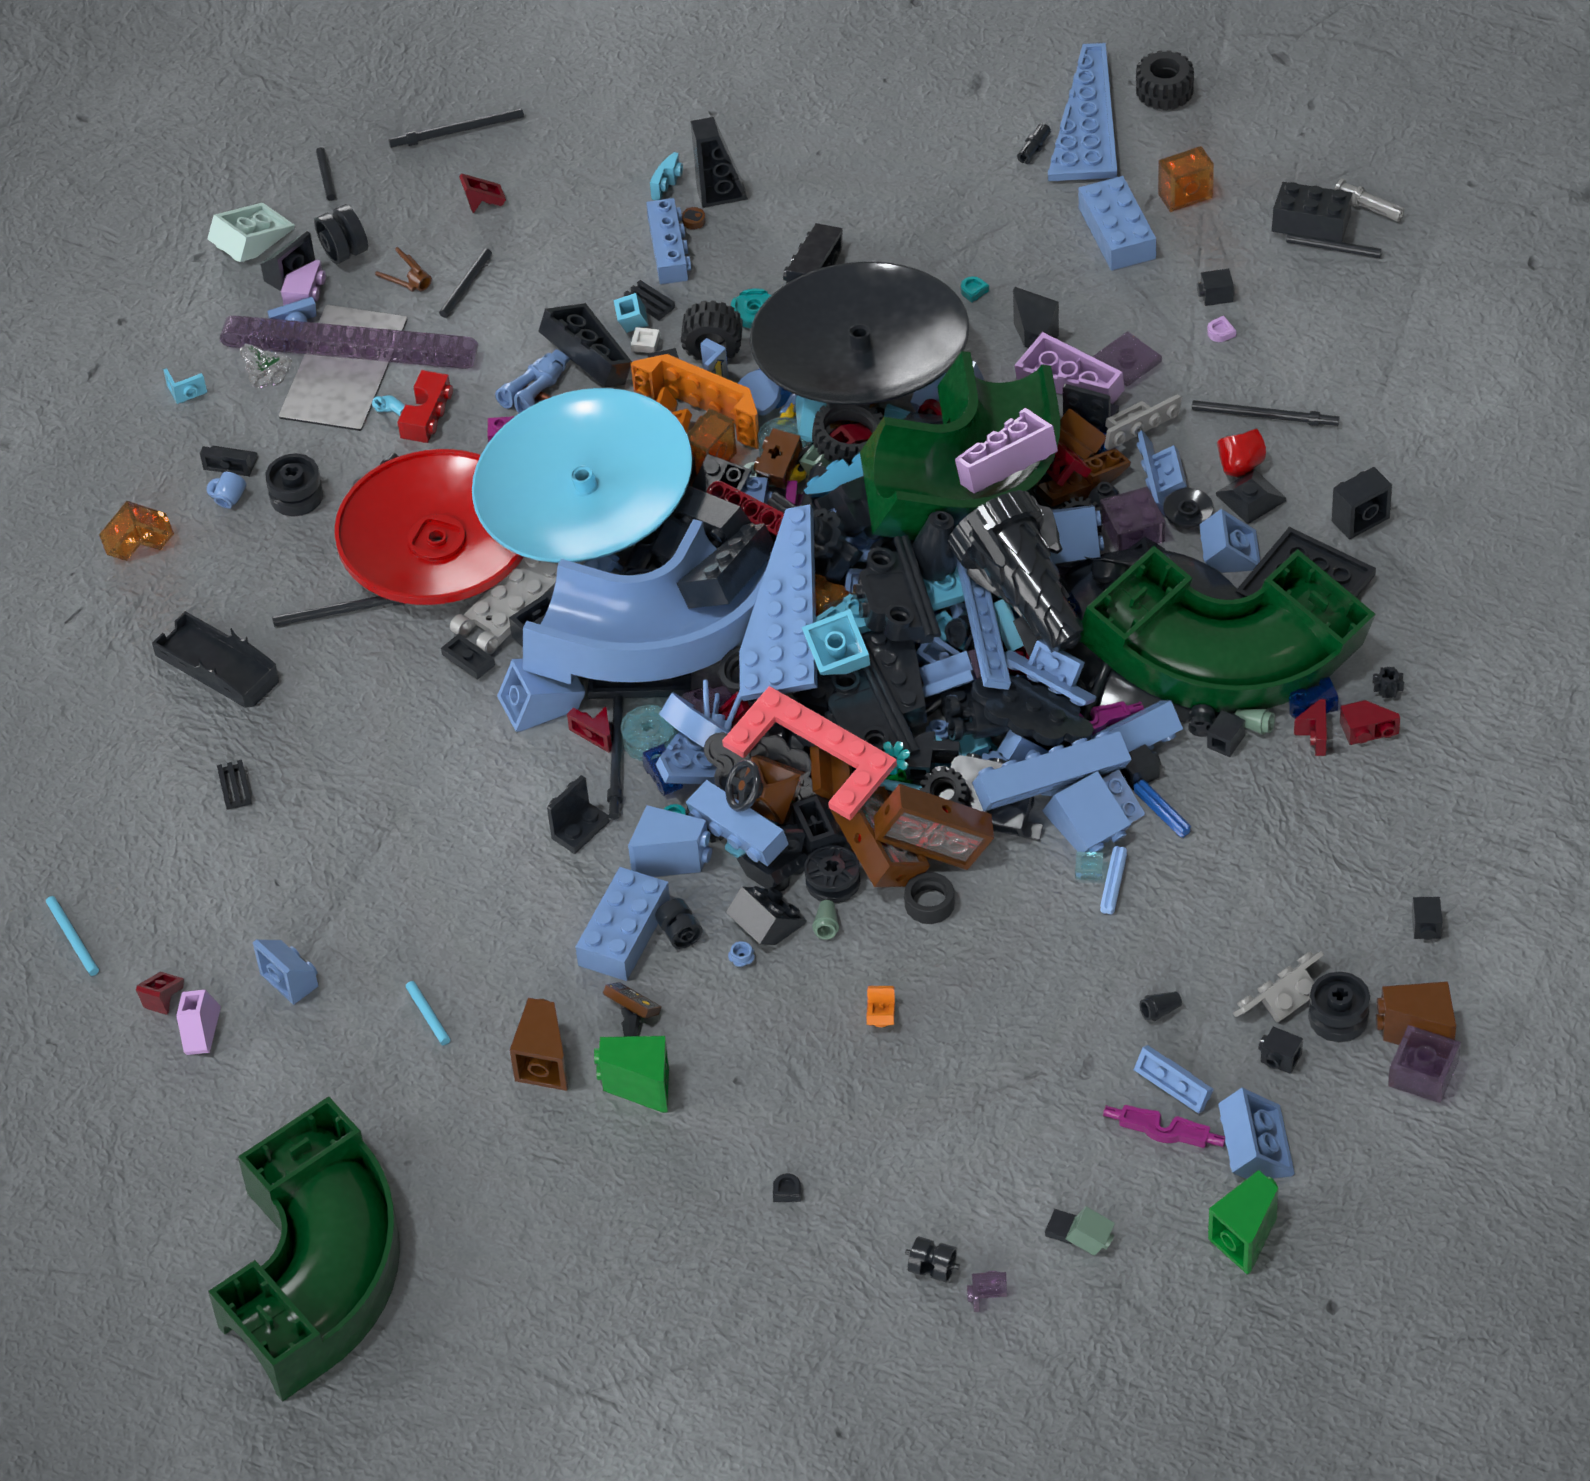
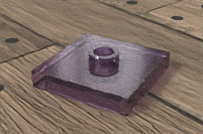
M1128 331L1093 356V358L1123 373L1124 385L1127 387L1162 362L1160 354Z

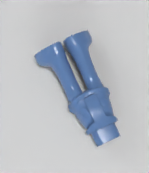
M557 349L552 353L545 354L544 357L537 359L533 364L529 365L523 375L496 390L495 396L498 403L507 409L515 404L518 413L535 405L534 398L542 390L555 384L561 372L565 370L566 363L570 361V358ZM531 381H534V382H533L532 384H530L528 387H526L525 389H523V388H524L526 385H528Z

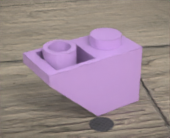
M315 260L287 274L281 290L283 305L313 297L315 302L319 300V288L325 283V271H322L321 261Z
M206 990L182 992L176 1016L183 1050L186 1055L210 1053L221 1006Z

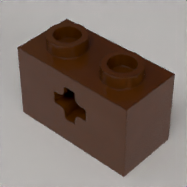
M772 428L770 435L766 436L763 441L761 457H757L755 460L754 471L756 476L768 478L769 485L786 489L787 481L790 480L803 448L801 437Z

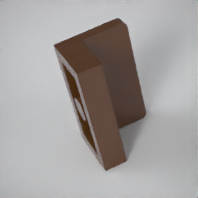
M1068 409L1060 420L1059 441L1084 460L1096 456L1105 443L1106 435L1075 411Z
M815 745L810 747L812 791L823 798L831 800L852 775V766Z

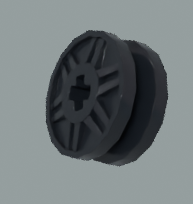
M832 845L816 849L808 856L804 866L806 888L811 896L818 901L830 900L833 903H840L850 899L857 893L860 887L859 860L855 853L848 848Z

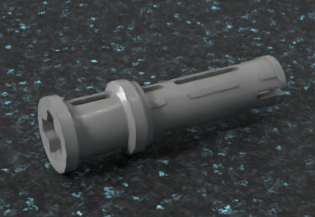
M1343 178L1339 180L1335 187V190L1341 189L1346 192H1353L1352 206L1365 207L1397 222H1400L1404 215V207L1371 195L1361 186L1355 187L1346 183V180Z

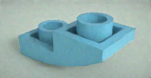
M674 152L668 156L652 176L650 181L652 200H661L663 192L668 190V185L675 186L678 176H682L683 163L679 161V153Z

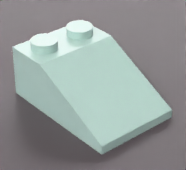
M262 202L215 214L208 240L214 243L218 249L231 255L234 260L244 262L258 257L291 232L295 225Z

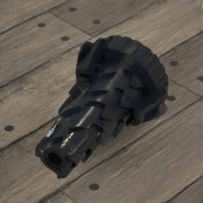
M1017 490L989 500L965 517L950 534L948 543L961 565L967 569L969 577L987 591L1002 598L1006 603L1011 604L1016 612L1026 620L1036 636H1041L1051 653L1075 647L1081 639L1080 633L1084 628L1080 618L1067 600L1070 595L1060 582L1058 569L1050 559L1051 553L1058 554L1063 550L1060 544L1055 517L1050 507L1040 506L1034 496L1031 497L1027 491Z

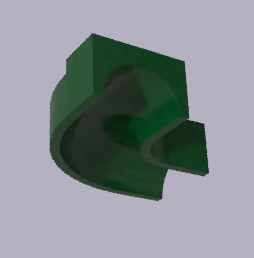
M961 351L937 386L944 424H928L883 417L860 451L873 535L902 537L906 535L909 536L910 540H915L929 515L935 511H944L950 514L954 519L955 528L975 509L993 498L1017 490L1027 491L1030 494L1048 470L1055 453L1049 455L1044 460H1039L1029 465L1024 470L1008 476L1005 480L998 481L986 487L985 490L976 493L971 492L960 484L955 459L976 443L986 442L987 435L991 432L1001 431L1005 428L1004 423L1010 418L1016 420L1020 417L1019 412L1024 408L1053 426L1058 447L1060 413L1051 365L1042 364L1035 372L1019 380L1002 383L988 382L975 377L971 352Z
M1153 546L1086 607L1082 620L1084 630L1080 633L1081 639L1079 641L1122 677L1149 694L1187 708L1202 704L1212 707L1215 712L1223 710L1228 713H1236L1238 709H1268L1289 702L1293 697L1303 696L1307 690L1311 691L1312 688L1320 685L1363 645L1376 614L1298 549L1265 579L1260 590L1241 599L1223 600L1206 596L1190 586L1193 578Z
M329 1096L238 1156L247 1194L281 1231V1237L274 1253L262 1266L256 1260H253L208 1291L218 1328L224 1335L234 1330L244 1340L261 1363L274 1387L276 1395L282 1402L330 1370L365 1338L383 1312L393 1290L398 1272L400 1256L399 1230L390 1187L384 1171L375 1155L363 1141L360 1129Z

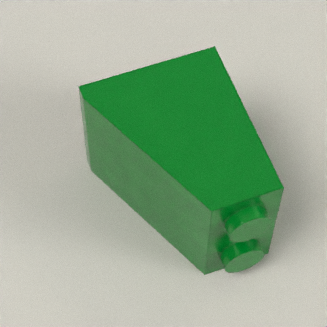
M666 1036L600 1037L599 1048H594V1063L597 1065V1080H602L603 1091L656 1111L668 1113L669 1060Z
M1258 1170L1209 1208L1208 1240L1247 1275L1252 1271L1277 1219L1278 1186L1276 1182Z

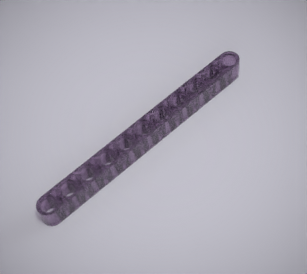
M235 315L228 316L225 319L220 334L221 343L231 348L249 349L252 348L250 347L252 345L253 348L264 351L468 369L473 366L479 346L475 339L467 336Z

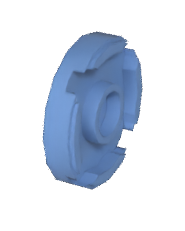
M761 370L748 373L738 382V384L750 388L758 415H767L780 402L781 387L771 381Z

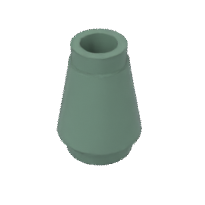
M1238 709L1235 715L1245 720V728L1263 735L1272 732L1275 724V714L1269 712L1268 709Z
M830 900L820 902L812 925L816 936L821 939H831L839 930L835 904Z

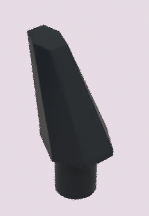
M624 1007L621 1010L624 1018L621 1023L624 1037L637 1036L641 1018L638 1014H634L631 1010Z

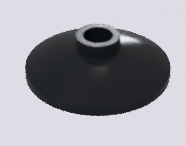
M1183 488L1172 492L1167 496L1163 505L1166 518L1171 523L1180 527L1200 526L1203 521L1212 516L1214 509L1211 498L1203 491L1193 488Z

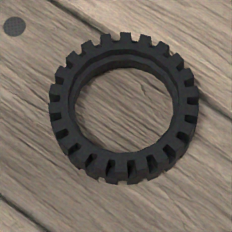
M827 403L826 407L823 405L815 415L812 429L813 445L815 448H818L817 452L820 455L824 454L826 460L829 461L833 458V461H840L844 459L849 464V462H852L853 455L859 454L866 442L860 444L839 442L830 437L825 428L836 421L851 420L866 426L873 434L883 419V415L881 412L878 413L876 407L870 408V404L840 405Z

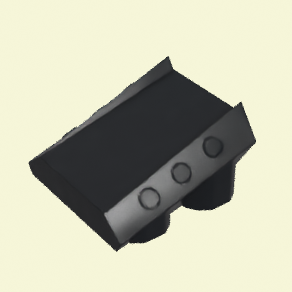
M803 851L780 853L768 866L760 861L754 862L746 853L738 857L737 861L748 878L764 888L769 889L773 887L781 892L789 886V877L791 875H799L805 871L804 864L808 855Z

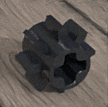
M1381 667L1379 674H1373V691L1379 692L1382 698H1396L1398 691H1404V674L1399 673L1395 667Z

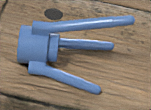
M703 680L704 715L728 731H731L732 721L742 700L740 690L726 721L725 715L718 714L719 693L715 694L713 713H710L708 680Z

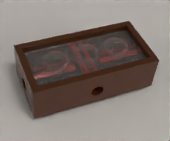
M902 784L895 788L873 816L875 840L966 870L971 867L994 839L992 814Z
M879 786L851 820L831 810L874 887H905L910 879L918 874L925 873L930 867L926 857L875 840L873 816L890 796L884 786Z

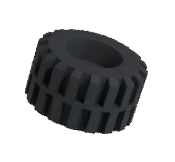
M1160 50L1157 53H1149L1148 57L1144 56L1141 62H1138L1136 69V95L1139 96L1141 102H1145L1147 107L1152 106L1156 110L1177 109L1178 106H1184L1186 101H1190L1191 95L1194 92V68L1192 62L1188 61V57L1181 56L1179 52L1173 53L1170 50L1162 52Z
M711 300V302L701 301V304H693L692 308H688L683 316L682 348L686 350L689 356L692 355L693 359L702 360L701 343L707 338L726 348L727 361L728 358L732 359L741 347L743 320L740 318V313L734 311V307L726 306L724 302L717 303Z

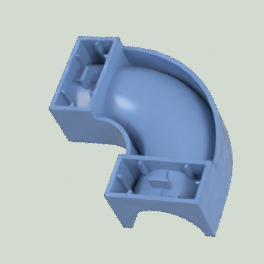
M693 519L670 561L649 573L618 575L561 559L557 568L552 599L541 624L526 621L523 627V670L571 684L576 675L612 682H647L674 678L706 668L722 660L730 650L742 645L769 560L762 565L729 604L688 609L676 583L717 550L707 538L702 521Z

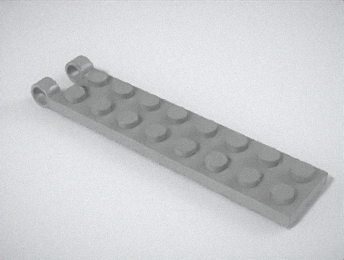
M524 557L520 564L505 579L493 586L464 615H456L450 623V630L456 635L460 634L466 637L473 627L479 626L485 631L479 635L476 646L489 655L494 653L498 646L511 634L509 617L545 593L550 592L553 594L559 563L538 561ZM586 561L574 562V563H578V564L583 565Z

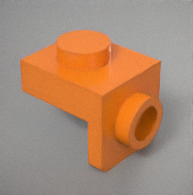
M868 986L867 1025H874L876 1027L894 1025V986Z

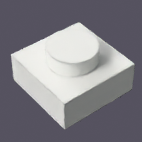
M636 327L631 342V351L656 352L660 338L659 330Z

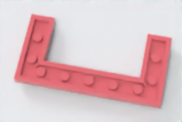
M770 686L722 740L725 748L745 758L776 722L856 768L828 802L831 810L848 820L855 816L897 766V759Z

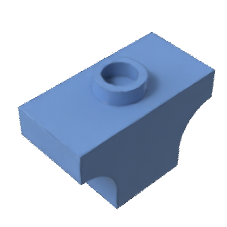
M1009 730L997 750L1006 759H1016L1017 762L1025 760L1027 756L1033 753L1040 752L1041 755L1049 753L1047 748L1039 745L1027 736L1017 735Z

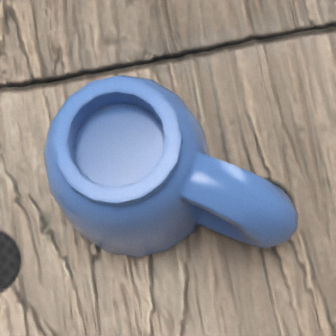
M223 472L220 478H215L208 483L206 488L207 494L214 498L216 504L229 509L242 496L246 488V481L235 473Z

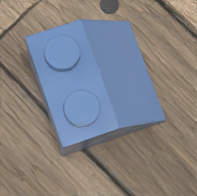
M1222 509L1200 524L1203 559L1209 566L1222 573L1252 571L1260 562L1256 530Z
M257 939L253 942L260 975L293 1005L318 987L316 968L311 962H305L301 959L300 954L293 946L288 947L282 940Z

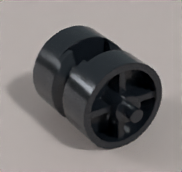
M918 1236L914 1241L912 1249L905 1250V1254L909 1255L908 1272L922 1276L930 1273L932 1279L947 1283L953 1270H959L960 1264L956 1263L957 1247L944 1243L936 1246L934 1240Z

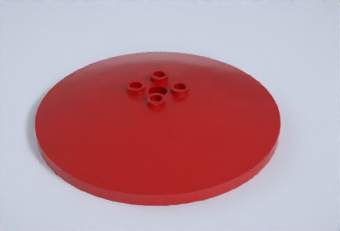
M433 449L413 452L377 466L358 480L344 497L335 521L337 551L342 564L352 578L361 586L381 597L415 605L446 604L467 599L492 588L505 579L520 564L524 556L508 550L495 541L484 529L476 514L472 499V483L475 468L481 455L454 449ZM437 537L442 538L440 541H431Z

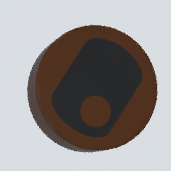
M690 207L682 213V223L688 229H699L706 222L705 212L701 208Z

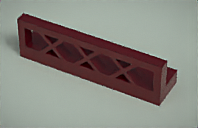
M1059 441L1054 462L1051 463L1046 473L1060 486L1065 484L1073 471L1087 478L1092 469L1075 452ZM1066 465V467L1064 468V470H1063V471L1061 472V474L1059 475V473H1060V467Z

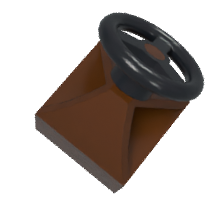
M759 754L751 757V760L738 762L730 771L725 787L727 803L734 811L742 812L751 808L765 818L785 824L789 821L792 813V803L796 802L806 773ZM747 767L744 778H738L739 772ZM734 786L737 787V791L739 792L737 796V800L739 801V803H737L734 799Z

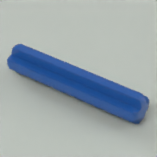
M1140 780L1134 784V792L1180 837H1185L1191 832V825L1145 780Z

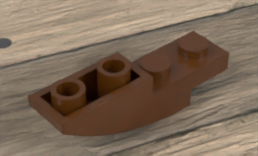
M1113 448L1083 460L1092 469L1087 478L1073 471L1063 486H1060L1052 479L1038 485L1036 493L1050 507L1065 501L1070 503L1071 498L1079 501V497H1083V500L1088 498L1091 490L1099 483H1111L1130 466L1131 461L1118 449Z

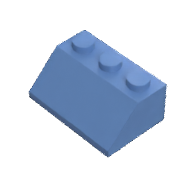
M1245 1088L1239 1089L1218 1104L1232 1173L1245 1179L1258 1170L1266 1177L1269 1176L1272 1179L1291 1177L1295 1174L1279 1104Z

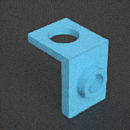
M167 368L163 369L167 387L177 404L207 393L202 373L175 383Z

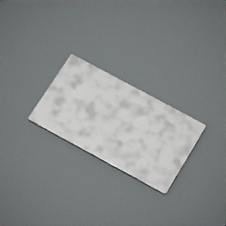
M326 305L279 413V418L361 431L372 407V400L376 397L403 332L407 317Z

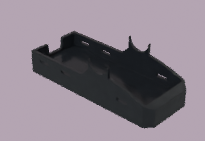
M186 611L174 621L175 629L167 637L165 633H162L152 642L156 657L245 708L254 707L279 683L276 663L248 642L247 637L246 640L241 639L234 633L232 628L230 629L231 635L228 636Z

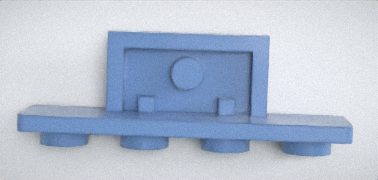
M1141 430L1137 432L1139 437L1137 447L1143 456V460H1141L1142 467L1148 475L1145 481L1147 487L1152 492L1150 502L1155 510L1159 509L1165 517L1163 511L1165 497L1176 490L1187 487L1179 450L1173 445L1155 454L1152 442Z
M1043 639L1036 641L1029 660L1012 650L1004 652L1007 667L1012 670L1022 671L1027 674L1028 679L1044 683L1049 686L1048 689L1050 691L1066 695L1076 705L1084 706L1095 702V695L1076 686L1085 663L1065 651H1054L1051 653Z

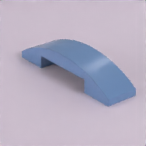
M674 692L671 693L659 713L669 724L702 747H704L709 736L719 732H730L694 709L693 704Z

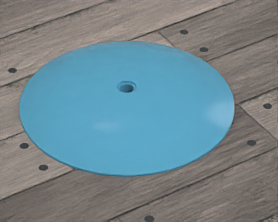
M612 388L581 389L559 394L540 401L516 415L487 444L479 458L473 476L472 499L480 523L495 541L508 550L526 558L559 563L561 559L571 562H582L608 556L648 536L677 507L686 491L691 476L692 451L690 442L679 420L663 405L644 395Z

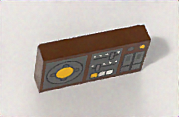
M620 982L607 984L603 990L605 996L643 1018L657 1016L661 1011L662 1006Z

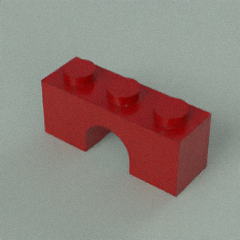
M421 370L413 387L416 404L421 405L412 406L405 404L397 422L401 439L428 443L431 435L436 433L439 417L444 415L447 400H450L452 397L453 386L450 385L449 375Z

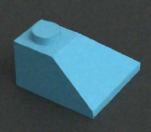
M851 609L802 627L820 675L848 674L870 665L869 653Z

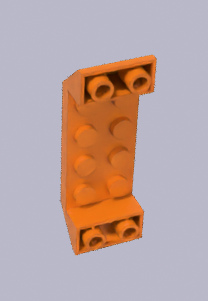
M668 354L635 360L631 363L635 393L649 397L657 402L661 388L667 387L674 398L736 424L737 441L743 445L759 449L758 413L750 388Z

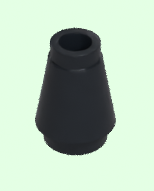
M1177 991L1146 995L1139 1003L1140 1011L1147 1021H1156L1181 1007L1182 999Z

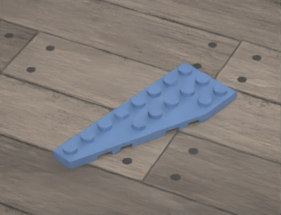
M810 504L785 510L739 651L740 697L743 701L758 699L769 686L782 694L817 688V665L802 631V627L816 622L813 508Z

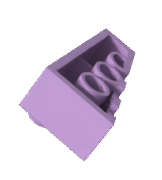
M1043 332L1014 365L1017 380L1032 374L1042 364L1051 365L1056 393L1063 394L1062 388L1064 384H1069L1107 394L1111 397V404H1113L1125 390L1123 373Z
M1024 408L1019 412L1020 417L1016 420L1010 418L1004 423L1005 428L1001 431L991 432L987 435L986 442L976 443L955 459L960 484L973 493L981 492L986 487L998 481H1003L1008 476L1026 469L1029 465L1046 459L1049 455L1058 451L1053 426Z

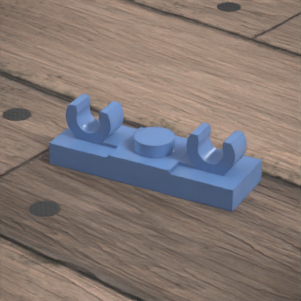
M1147 1045L1142 1048L1134 1071L1195 1112L1200 1113L1204 1111L1214 1088L1208 1086L1202 1080L1193 1076L1192 1073Z

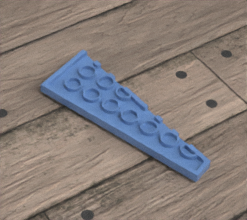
M1106 43L1082 45L1076 74H1074L1073 85L1070 89L1068 103L1062 117L1058 139H1056L1054 154L1051 157L1048 181L1117 177Z

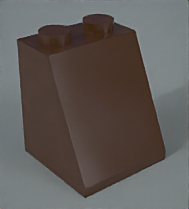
M1448 981L1382 986L1381 998H1377L1378 1014H1376L1375 1020L1377 1030H1382L1383 1041L1444 1058H1453L1456 1022Z
M528 997L510 1047L514 1079L516 1082L567 1091L569 1086L555 1003L542 998L534 999Z

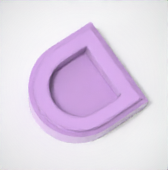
M1222 316L1208 324L1207 335L1212 341L1224 342L1236 337V330L1225 316Z

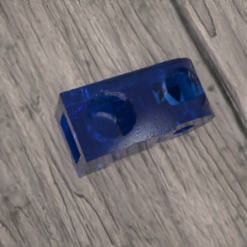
M1330 677L1320 679V686L1307 690L1297 689L1290 693L1289 714L1291 717L1296 719L1320 699H1326V714L1338 711V694Z
M664 744L642 752L643 767L656 783L662 796L683 788V784L665 783L656 766L659 757L651 760L652 756L656 754L662 755L666 750Z

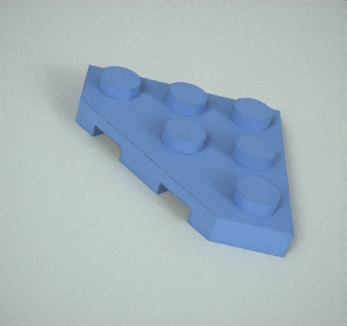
M679 731L656 763L664 782L703 784L708 780L716 785L714 775L717 767L711 764L705 757L704 747Z

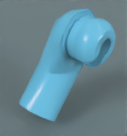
M391 395L376 396L372 400V406L376 411H394L399 416L405 406Z

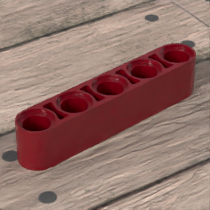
M715 481L708 487V494L740 506L754 525L765 524L770 535L775 538L777 537L784 516L783 512L722 481Z

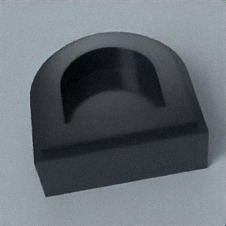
M789 1173L779 1175L773 1182V1202H801V1182L799 1178Z

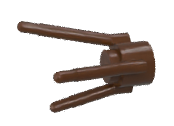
M396 247L395 251L412 268L407 274L409 282L379 271L375 272L376 276L404 286L411 292H414L416 289L424 291L432 282V277L399 247Z

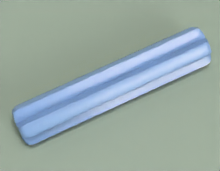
M1115 846L1112 851L1100 905V911L1103 914L1111 915L1115 912L1127 857V849L1125 847Z

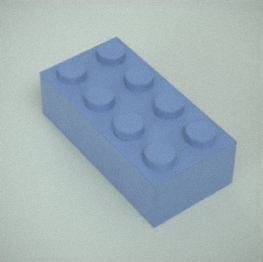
M1123 176L1079 187V209L1111 271L1156 259V237Z
M619 867L575 947L578 966L627 981L658 925L655 917L657 910L661 905L670 900L668 882Z

